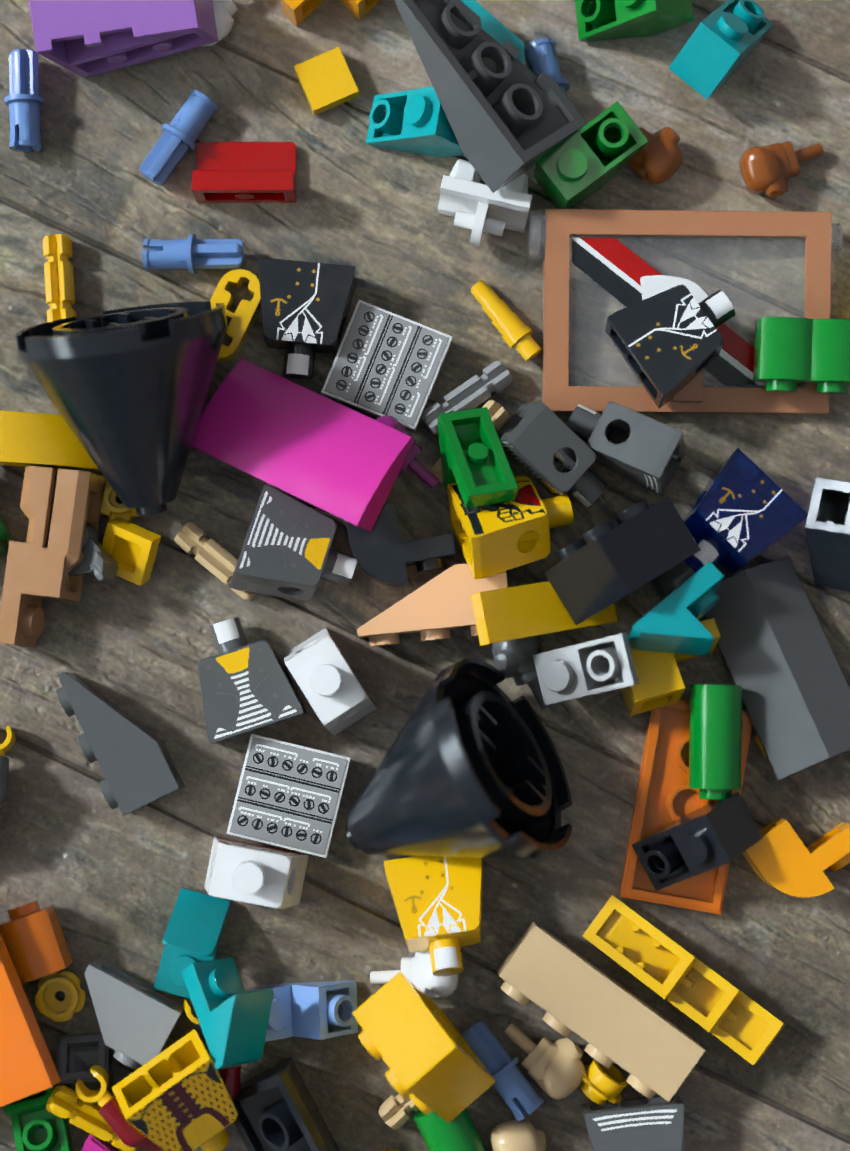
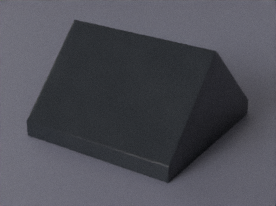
M291 1057L240 1084V1092L232 1100L238 1113L234 1124L248 1151H339L329 1128Z

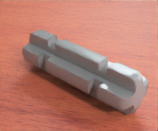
M500 360L494 361L484 368L483 375L480 377L474 375L443 397L444 402L441 404L435 402L423 411L422 419L434 435H439L437 422L439 414L476 409L491 399L492 392L495 391L498 394L511 385L512 375Z

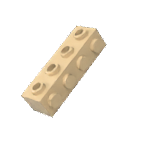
M532 920L497 969L498 976L504 980L500 988L507 995L523 1006H526L529 1000L544 1009L546 1013L542 1018L543 1021L565 1037H568L571 1031L575 1032L588 1042L584 1049L585 1052L609 1069L614 1062L630 1073L626 1080L627 1083L650 1100L657 1093L669 1102L706 1051L697 1040L534 920Z

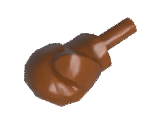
M640 127L639 129L647 138L648 143L627 164L646 182L650 184L665 183L675 174L683 161L684 156L678 146L681 138L670 127H664L654 134Z
M790 141L761 147H751L742 154L740 159V170L743 180L750 192H766L769 198L781 196L788 192V178L795 177L800 173L799 163L822 156L823 147L818 143L794 151Z

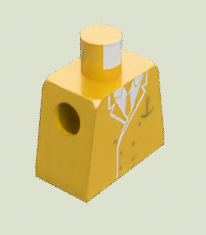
M414 856L384 860L388 886L408 951L413 953L429 951L432 975L452 976L463 972L460 946L474 945L481 942L482 858Z

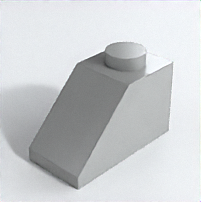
M96 958L88 965L84 975L104 1043L115 1050L113 1057L116 1060L137 1070L163 1052L184 1012V1004Z

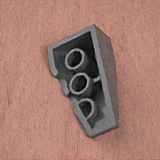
M394 0L463 154L492 193L527 172L536 165L538 159L587 124L557 82L544 71L537 76L516 58L520 51L509 41L501 45L481 28L480 17L461 0Z

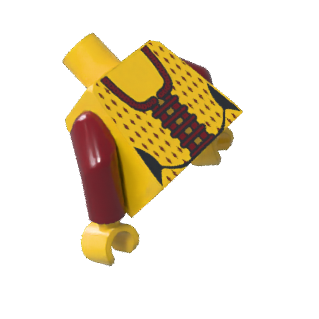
M185 999L183 1005L185 1014L190 1021L200 1024L197 1016L191 1013V1008ZM193 1029L113 1086L114 1097L107 1090L109 1074L99 1065H92L90 1071L101 1083V1088L89 1090L81 1079L78 1078L76 1082V1094L84 1102L98 1103L101 1107L98 1113L126 1146L148 1151H194L198 1147L203 1151H222L230 1139L229 1132L225 1128L232 1124L238 1116L232 1100L240 1092L241 1065L216 1070L204 1035L199 1036L198 1032Z

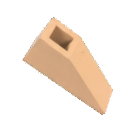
M467 563L453 565L357 629L359 639L369 638L370 647L400 644L399 634L419 632L421 642L450 639V629L470 627L471 636H478L471 594L508 588L507 573L504 571L486 578L474 580Z

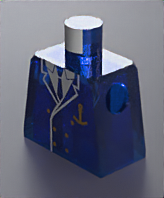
M737 448L716 469L683 520L701 549L684 561L694 572L700 570L710 561L713 565L719 562L727 571L734 573L807 518L808 514Z

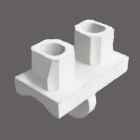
M457 160L450 176L443 175L437 213L455 217L454 226L471 229V245L480 246L483 232L502 236L505 228L524 233L532 195L528 194V176L526 174H522L494 193L486 184L479 183L481 176L467 160Z

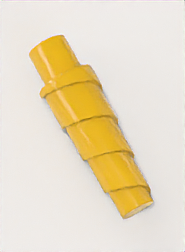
M480 280L471 288L472 295L481 304V308L492 320L491 323L500 332L503 340L511 349L515 348L526 362L531 361L542 351L541 347L531 336L533 333L532 329L522 321L517 313L511 310L503 299H500L484 280Z

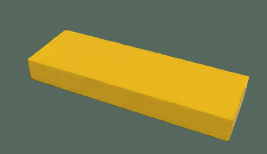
M549 581L471 594L480 646L618 621L615 604L613 603L578 625H575Z

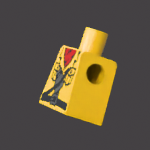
M517 476L514 477L518 486L514 501L465 508L457 483L447 484L450 525L474 580L486 578L546 558L551 552L550 529L572 525L574 522L573 509L568 495L541 499L530 478Z

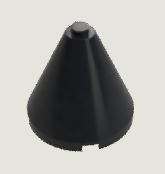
M210 301L174 302L103 311V315L76 320L75 316L63 318L18 331L15 337L19 357L125 507L136 508L137 515L142 516L165 512L167 510L166 503L176 499L226 332L227 319L224 303H216V308L213 310L211 309Z
M464 658L443 669L436 676L348 811L345 829L349 841L355 848L369 855L539 859L562 848L567 843L572 832V826L568 823L561 827V811L572 806V799L561 760L548 732L526 698L521 696L511 701L496 685L505 680V676L498 669L477 658Z

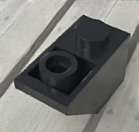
M816 477L805 524L814 583L818 587L850 592V482Z
M736 792L724 800H717L689 813L635 842L632 847L657 891L733 861L763 837L739 792Z

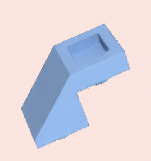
M356 981L280 983L244 989L245 992L268 988L273 989V1001L265 1042L289 1037L323 1040L359 1033L358 1021L352 1014L357 1009Z

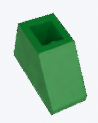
M575 0L579 41L583 42L655 36L694 20L692 0Z
M617 101L538 159L533 177L557 209H574L601 189L647 145L648 140Z

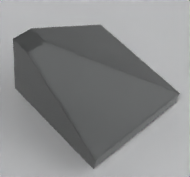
M102 1033L58 1035L57 1072L61 1081L56 1086H67L70 1089L76 1090V1082L79 1078L89 1090H98L101 1088V1083L92 1075L90 1069L92 1065H99L109 1074L107 1090L109 1093H113L111 1048L105 1045Z

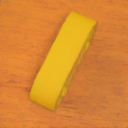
M236 269L226 273L219 281L210 299L212 310L216 308V303H224L226 319L230 321L226 334L232 343L229 347L221 345L217 363L228 362L237 356L260 311V281L256 275L248 270ZM243 282L249 283L248 290L253 296L252 300L242 299L235 313L230 312L233 297L228 292L231 286L239 288Z

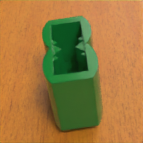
M761 317L756 320L753 382L766 383V392L793 393L797 392V384L804 383L817 384L818 394H848V385H850V320L793 317Z

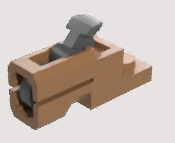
M25 466L20 509L29 519L26 542L9 541L0 606V643L36 648L37 637L41 635L45 622L44 611L41 608L43 598L80 602L83 575L94 573L95 577L101 582H113L117 574L118 563L111 554L106 553L98 542L105 477L79 470L58 468V472H56L55 468Z

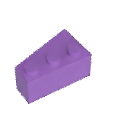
M28 0L36 52L82 78L218 42L212 0Z

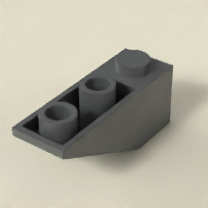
M63 672L57 675L62 685L61 688L56 690L60 704L69 717L76 715L84 732L78 735L80 746L90 763L97 761L104 774L105 780L100 781V787L111 809L119 807L122 815H126L185 787L162 739L75 674Z

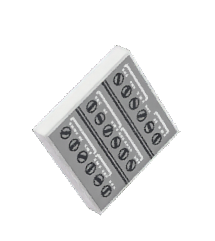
M359 300L321 394L376 417L393 416L404 428L415 432L453 337Z
M252 733L226 834L327 858L351 757Z

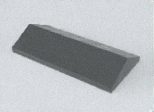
M787 556L745 569L721 581L716 592L720 599L704 617L706 620L715 619L721 636L717 646L734 684L742 685L743 705L777 781L850 752V688L790 557Z

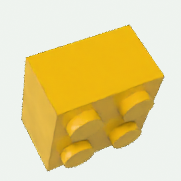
M401 972L397 973L352 1013L364 1030L358 1035L361 1043L375 1059L379 1060L382 1058L390 1068L385 1073L390 1084L404 1099L409 1096L425 1115L434 1111L446 1122L450 1123L496 1082L442 1008Z

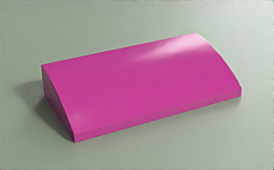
M241 359L221 383L203 411L198 422L192 447L371 532L415 438Z

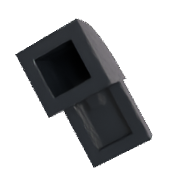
M395 503L384 504L371 532L346 521L350 547L357 563L372 579L388 586H409L406 566L416 565L417 573L431 572L447 568L446 559L455 558L456 556L452 534L401 542Z

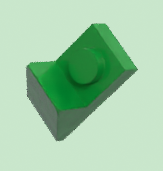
M488 408L439 414L437 422L442 480L445 490H447V484L457 483L465 508L514 501L518 486Z

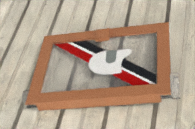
M529 210L527 231L528 261H543L542 402L552 412H573L578 404L596 412H603L608 402L611 401L638 413L829 414L830 394H818L817 384H797V392L776 393L766 392V383L753 382L755 321L761 317L831 319V254H839L841 251L843 239L842 225L840 223H832V212ZM683 284L686 286L697 303L716 291L721 290L731 301L736 315L716 328L724 341L720 354L666 405L659 409L606 334L605 328L608 316L677 285Z

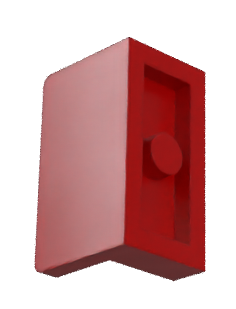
M199 142L196 146V170H192V193L197 203H296L295 143Z

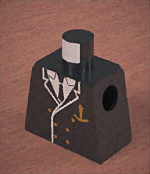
M259 257L262 324L266 346L274 349H285L283 376L295 379H312L315 352L337 354L356 288L355 266Z
M682 284L614 312L607 318L605 332L660 409L720 354L724 341L716 328L734 317L736 313L731 301L721 290L716 291L697 303L687 287Z

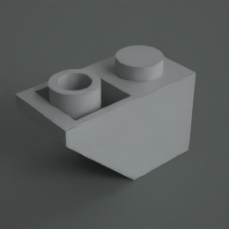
M627 632L533 655L544 705L639 684Z

